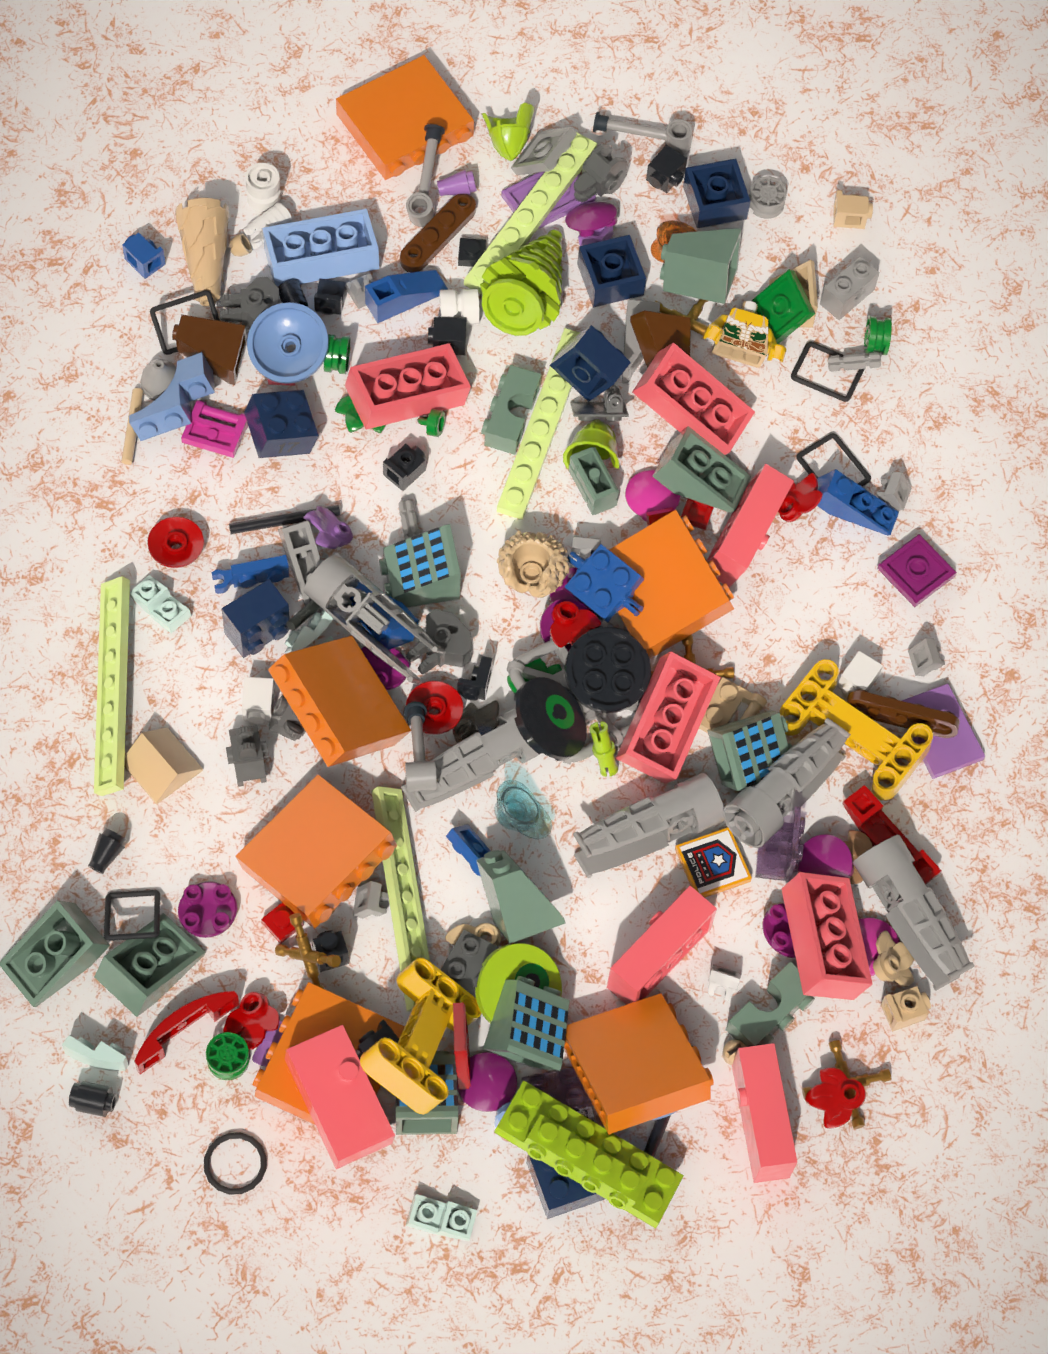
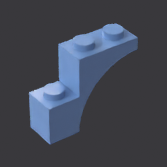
M201 352L177 361L174 378L162 395L144 409L129 415V423L140 441L191 424L190 401L215 393L213 370L203 353Z

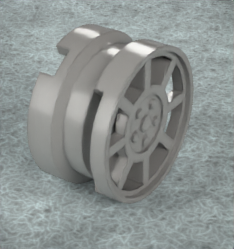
M764 176L755 180L751 185L749 195L751 201L749 208L754 211L753 214L764 219H771L780 215L784 209L787 196L786 186L782 181L771 176Z

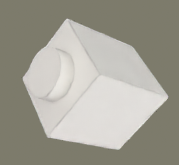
M858 651L842 673L837 688L846 697H848L850 692L856 690H866L869 692L879 678L883 665Z
M244 678L243 720H248L254 724H262L265 721L270 722L273 714L275 691L273 678Z

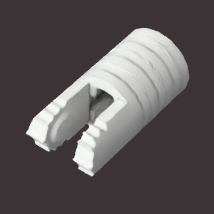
M276 203L243 228L246 235H251L265 227L291 223L292 217L285 206L281 203ZM263 231L250 241L253 249L264 244Z

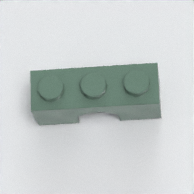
M510 365L507 375L502 374L498 389L501 390L498 397L494 396L491 402V418H486L482 426L481 434L485 435L484 446L516 455L524 433L525 419L513 415L510 411L517 407L533 409L541 385L540 373Z
M791 961L770 981L767 992L777 1002L778 1007L775 1010L769 1012L761 1011L749 1001L729 1020L726 1031L734 1039L742 1041L746 1047L771 1044L774 1040L772 1035L778 1029L784 1031L794 1021L795 1018L792 1015L799 1008L805 1011L815 1000L813 996L803 995L798 968Z

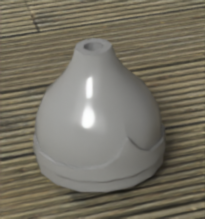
M163 359L153 360L148 363L143 369L140 380L141 388L145 395L153 401L159 398L172 382L177 367L168 360Z

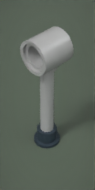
M596 112L593 132L595 133L597 130L607 132L608 129L665 140V145H668L682 155L686 154L691 148L692 126L684 119L672 120L666 129L612 120L609 119V116L600 115V112Z
M427 124L424 127L427 145L419 191L412 194L406 202L409 219L412 224L418 227H424L435 216L432 200L428 195L437 144L441 142V136L445 133V129L442 126ZM419 206L427 208L425 212L420 214L414 212Z
M411 702L404 708V715L411 725L414 762H405L407 792L437 790L435 761L425 760L422 724L425 722L427 707L421 702Z

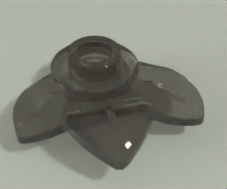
M495 700L480 709L474 703H469L463 710L461 720L453 728L452 733L455 741L459 743L477 732L483 736L496 729L500 724V721L497 719L500 710L498 701Z

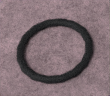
M241 1132L227 1133L218 1137L208 1147L204 1156V1173L208 1182L218 1191L229 1195L243 1194L254 1189L262 1181L267 1169V1156L262 1145L254 1137ZM229 1139H242L250 1142L260 1155L261 1167L257 1177L250 1184L241 1188H228L221 1185L214 1179L210 1170V1158L213 1151L222 1142Z

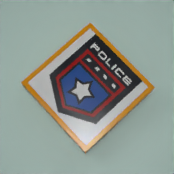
M729 828L675 846V851L690 886L704 898L749 883L752 880Z

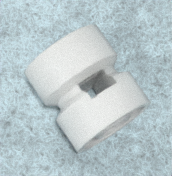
M268 163L252 165L245 174L247 202L255 211L266 212L281 201L279 172L277 168Z
M455 289L440 290V317L466 318V324H479L478 289H462L461 293H457Z

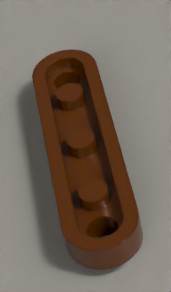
M468 194L455 195L402 249L400 253L401 267L410 273L423 270L474 217L476 213L475 199Z
M856 690L848 694L846 702L874 721L906 729L917 723L925 724L932 730L933 736L941 738H952L958 734L960 720L952 712L940 711L921 704L900 701L894 697L872 694L866 690Z

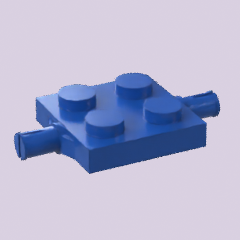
M602 544L586 560L582 559L574 551L570 553L573 558L569 555L567 556L568 561L577 568V571L565 585V588L607 623L616 612L624 607L633 613L634 616L640 614L636 609L642 612L643 606L632 598L635 590L644 579Z

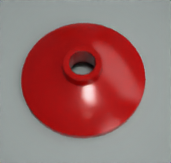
M169 517L159 521L151 529L147 545L150 555L157 563L170 568H180L193 563L200 556L204 547V538L201 529L193 521L184 517ZM175 544L181 545V547L178 549L172 548V546Z
M428 681L418 685L411 691L406 701V705L411 702H421L427 707L425 722L422 724L423 733L438 735L452 730L459 723L463 714V701L458 691L451 685L440 681ZM431 709H437L440 713L437 715H432L429 713V711Z

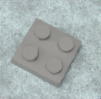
M571 126L538 132L511 169L516 175H531L537 172L551 171L556 167L557 160L562 153L571 147V141L577 133Z

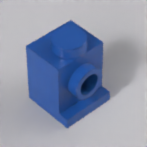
M140 233L129 236L125 243L122 244L124 259L144 279L166 265L164 250L161 247L157 248L152 240H146Z

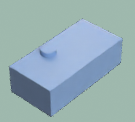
M367 209L262 228L267 261L273 283L277 287L288 280H297L300 284L319 281V279H330L380 269L379 249Z

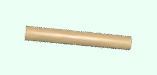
M140 388L132 390L129 415L141 410L143 390ZM129 415L121 460L125 465H131L133 462L137 436L129 423Z

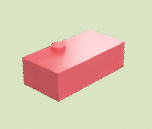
M450 343L352 366L345 383L348 394L366 430L427 415L432 409L443 411L463 406L471 388Z
M675 343L670 344L656 354L632 393L680 433L689 426L724 455L730 453L755 413L753 409Z
M767 464L748 483L736 510L731 514L706 560L707 563L713 560L721 574L717 577V580L722 584L726 583L729 588L747 570L758 549L762 550L770 537L766 533L794 480Z
M671 651L660 657L615 759L664 784L676 780L721 677Z
M799 872L782 888V894L803 995L854 1000L873 983L850 879Z
M689 886L664 913L658 911L653 916L647 931L610 968L606 988L626 1005L645 999L711 930L717 908L693 887Z
M343 1025L286 1049L285 1061L336 1169L393 1143L395 1134L365 1071L361 1067L360 1060Z
M775 1044L738 1048L732 1064L753 1182L759 1183L788 1179L797 1164V1157Z

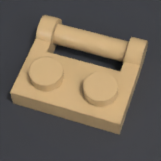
M722 677L699 729L708 733V729L728 724L742 702L749 706L741 719L754 716L759 710H763L767 700L760 694L751 693Z

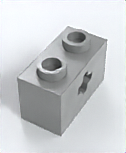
M861 256L858 257L824 286L820 305L836 319H842L875 290L880 272Z

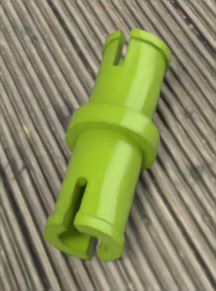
M601 721L602 730L600 731L598 722H595L589 728L594 743L592 747L593 755L598 759L600 774L607 777L606 768H608L609 776L611 777L618 772L614 756L616 751L615 744L610 740L607 723Z

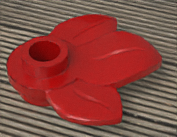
M814 473L809 474L797 485L793 482L778 510L781 519L786 522H793L803 513L812 511L819 504L823 493L817 490L818 480Z
M564 601L557 604L552 610L551 616L554 622L550 627V635L558 647L562 648L568 643L572 646L582 635L598 628L601 622L591 611L578 609L574 603Z
M250 992L242 998L240 1008L232 1011L227 1017L223 1033L241 1034L248 1049L253 1050L263 1042L266 1031L278 1029L280 1016L278 1011L270 1006L269 1000L264 994Z
M821 1069L820 1079L822 1083L810 1089L805 1097V1101L812 1107L825 1111V1128H837L849 1122L853 1110L862 1106L866 1099V1091L859 1081L848 1079L840 1069ZM848 1089H854L856 1095L854 1098L848 1099L845 1097V1092Z

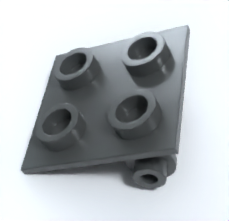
M612 385L604 391L603 402H570L573 416L578 417L581 421L595 420V417H606L608 421H620L622 417H629L625 402H623L620 390L616 385Z
M463 930L440 970L476 998L475 987H477L482 963L499 947Z

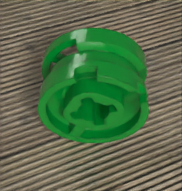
M868 316L866 322L867 329L864 335V346L867 349H864V353L879 352L882 355H887L891 341L892 320L886 317L883 321L877 319L876 316Z
M328 334L329 348L324 360V372L331 373L335 370L339 374H346L350 356V336L336 338V335Z
M224 1032L210 1040L206 1048V1060L210 1072L221 1080H234L246 1072L250 1058L248 1046L241 1036L231 1032Z

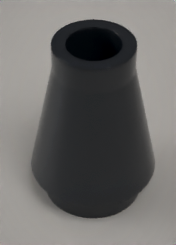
M105 828L104 832L98 835L88 867L100 874H104L108 866L125 848L123 844L126 839L118 833Z

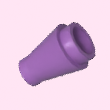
M462 170L443 180L437 181L440 196L471 195V192L477 191L473 171L466 172V170Z

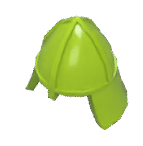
M525 102L522 103L515 118H494L486 113H481L493 147L501 157L513 161L526 145L528 134H530L531 120L535 111L533 105Z
M595 419L583 426L563 453V463L569 469L570 456L595 447L602 460L611 457L613 467L619 469L616 435L609 425L599 419Z

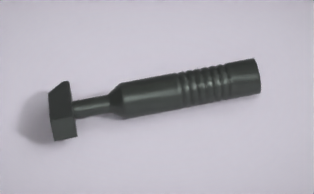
M312 600L287 621V627L294 631L321 607Z

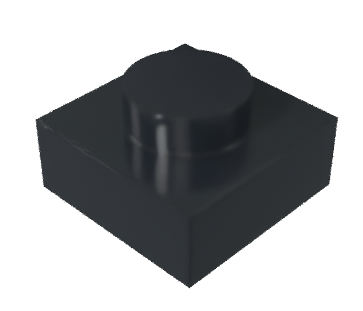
M460 238L458 266L474 267L486 251V239Z

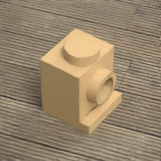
M837 190L833 205V227L865 229L867 219H871L873 213V203H869V196H859L856 194L842 195V190Z
M916 986L893 995H885L881 1007L893 1032L925 1021L929 1014L928 1010L931 1009V1004L925 992L920 993ZM910 1001L913 1008L906 1007L905 1002Z

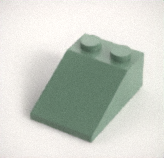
M689 426L669 443L652 476L674 494L730 513L736 510L751 478L747 472Z
M57 900L0 961V967L33 1007H37L91 967L110 947V944L76 903Z
M162 913L160 915V934L158 937L124 941L103 957L94 978L138 1017L166 994L206 952L168 916ZM154 920L136 933L154 932Z

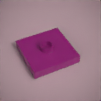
M920 534L883 560L877 567L914 608L952 580L957 573Z

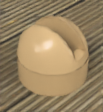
M243 233L231 239L229 247L232 248L231 253L234 256L242 257L252 252L251 244Z
M735 1039L725 1044L722 1056L729 1065L733 1064L737 1051L732 1055H729L728 1052L736 1047H746L742 1041Z

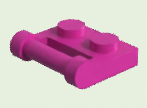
M197 400L191 413V424L186 425L181 440L184 444L234 458L244 432L248 428V423L244 413L239 415L208 406L206 402ZM204 415L210 418L234 424L236 426L234 428L231 426H227L221 423L204 419L202 417Z

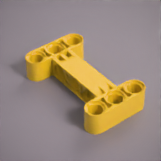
M823 659L818 661L779 710L780 716L783 715L784 718L788 715H794L799 719L796 722L786 721L788 732H785V734L788 736L797 735L810 720L816 725L821 726L829 718L851 734L844 743L845 745L879 767L873 776V795L877 799L884 801L892 799L929 753L933 740L932 730L925 724L917 723L912 725L901 739L835 695L833 691L837 686L839 669L831 660ZM822 673L830 674L832 678L829 680H823L818 675ZM805 694H811L815 697V699L812 701H806L802 698V696ZM921 737L926 742L924 744H916L912 741V738ZM898 758H904L909 762V764L906 766L898 765L895 762V760ZM880 780H888L892 783V786L885 788L878 782Z
M420 957L397 975L396 981L399 989L415 1002L398 1043L390 1038L380 1039L361 1055L360 1064L362 1069L371 1078L415 1112L424 1115L448 1097L449 1091L446 1083L431 1071L429 1067L446 1027L454 1032L453 1003L464 1002L468 1026L479 1018L482 1013L473 995L429 960Z

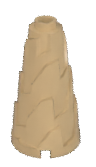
M218 199L187 200L188 207L183 208L182 203H180L175 210L183 252L193 283L194 293L208 290L212 294L214 304H216V301H219L221 297L227 227L230 217L229 207L226 203L221 207V202ZM207 296L196 299L202 306H209Z

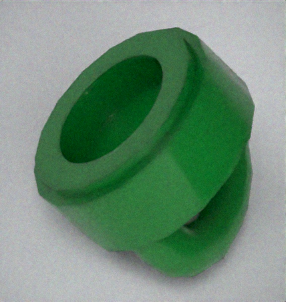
M432 409L428 417H419L417 422L420 425L426 426L427 435L439 437L444 430L445 413L442 410Z

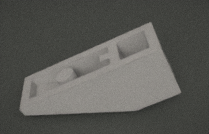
M628 300L624 356L631 363L622 374V383H628L644 359L630 322V316L644 310L659 313L660 302Z
M309 521L299 522L278 529L285 555L305 606L312 599L304 593V586L315 569L322 563Z

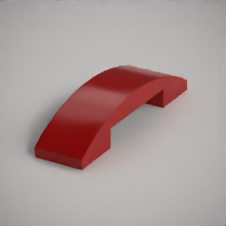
M865 785L842 802L858 829L870 838L873 847L893 836L900 835L915 859L913 865L925 885L942 872L923 849L918 851L882 811L884 807L882 803Z
M225 991L201 997L182 1006L165 1018L150 1033L137 1053L134 1063L138 1073L141 1075L165 1058L162 1045L207 1013L216 1022L239 1006L237 993L235 991Z

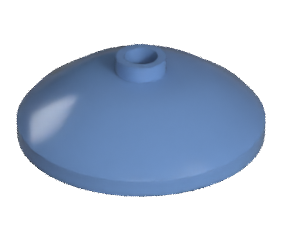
M281 303L263 311L253 322L247 338L248 355L254 367L264 377L278 383H296L312 376L323 364L329 348V336L322 319L312 309L298 303ZM291 344L296 345V348H295L294 351H292V352H288V351H287V348H288L289 345H291Z

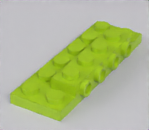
M526 1081L522 1082L494 1131L497 1135L526 1151L533 1159L543 1161L553 1167L560 1175L570 1177L580 1183L585 1190L607 1199L612 1206L627 1211L654 1228L660 1223L684 1176L613 1133L608 1135L606 1129Z

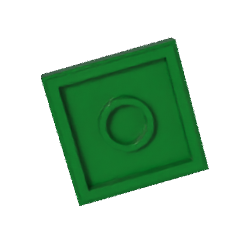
M790 269L751 300L758 306L757 314L768 319V327L772 330L777 344L815 315L795 271Z

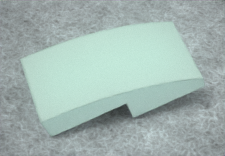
M150 575L129 592L134 601L171 634L192 616L186 606L170 595L167 587Z
M324 610L320 613L315 612L307 625L308 627L304 625L297 631H291L284 643L288 646L284 654L308 646L325 631L333 618Z
M69 1035L62 1044L66 1055L93 1067L126 1071L129 1066L125 1056L126 1052L114 1043L108 1046L101 1041L96 1049L93 1050L94 1046L84 1038L79 1037L76 1040Z
M416 1194L413 1196L406 1226L449 1238L469 1241L477 1210L450 1201L443 1203Z

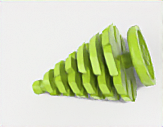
M549 231L547 235L538 237V239L529 242L528 245L522 246L519 250L491 264L483 273L482 278L486 282L480 284L483 293L482 308L486 318L502 332L514 336L529 335L538 328L541 330L550 326L551 320L554 322L559 315L560 307L558 304L561 306V293L559 291L561 292L562 267L560 266L562 261L561 241L563 238L560 231Z

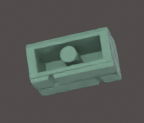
M591 447L570 456L568 471L584 501L587 503L591 514L596 515L617 506L619 490L596 448Z

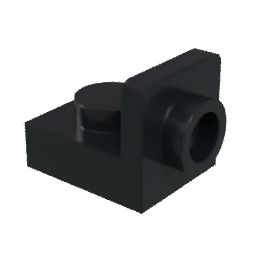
M319 279L317 293L314 296L315 312H321L325 315H341L346 282Z
M481 656L479 666L474 665L471 680L458 679L457 691L463 698L472 701L486 699L493 671V658Z

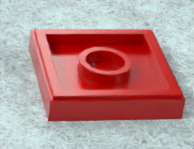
M464 1002L453 1003L454 1054L458 1088L469 1089L471 1087L470 1049L466 1007Z

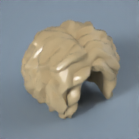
M518 530L499 549V557L497 559L499 573L503 576L505 585L519 593L529 592L533 597L543 598L555 592L559 586H562L563 579L569 573V561L565 557L568 550L564 548L563 544L556 541L552 535L547 537V534L542 532L530 534L529 532L524 533Z

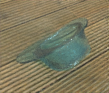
M514 780L504 781L499 785L496 792L497 801L494 807L498 822L506 829L520 832L529 838H546L551 833L552 822L532 792L524 784Z

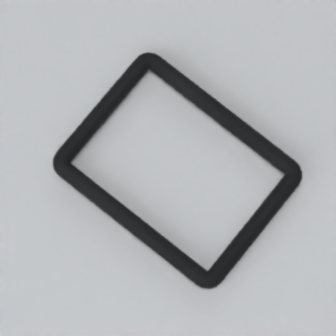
M204 290L154 306L150 309L154 328L162 352L165 355L176 353L178 350L177 347L167 350L155 312L207 296L214 320L220 321L210 291Z
M807 342L791 373V379L838 400L848 402L865 369L858 370L846 397L797 377L796 375L810 347L832 356L839 355V357H843V354L814 342Z
M835 433L825 436L799 452L796 456V459L808 474L814 473L802 457L829 440L834 439L865 477L864 480L857 484L863 487L871 481L870 474Z
M158 890L114 892L106 895L104 917L105 940L144 939L159 936L160 892ZM154 896V932L110 935L112 898Z

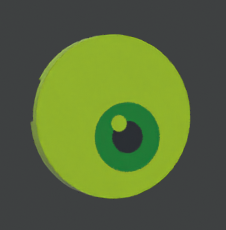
M508 944L496 949L484 960L478 977L477 987H475L478 1007L490 1024L505 980H517L518 976L535 981L534 986L542 990L544 986L559 990L561 992L560 997H562V982L559 970L547 953L529 944Z

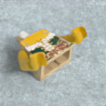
M744 301L741 309L732 308L728 315L723 314L709 324L703 336V339L710 338L715 342L711 354L756 368L761 367L767 354L768 361L776 358L783 363L786 347L777 344L772 330L768 327V319L765 316L756 314L758 306L752 301Z

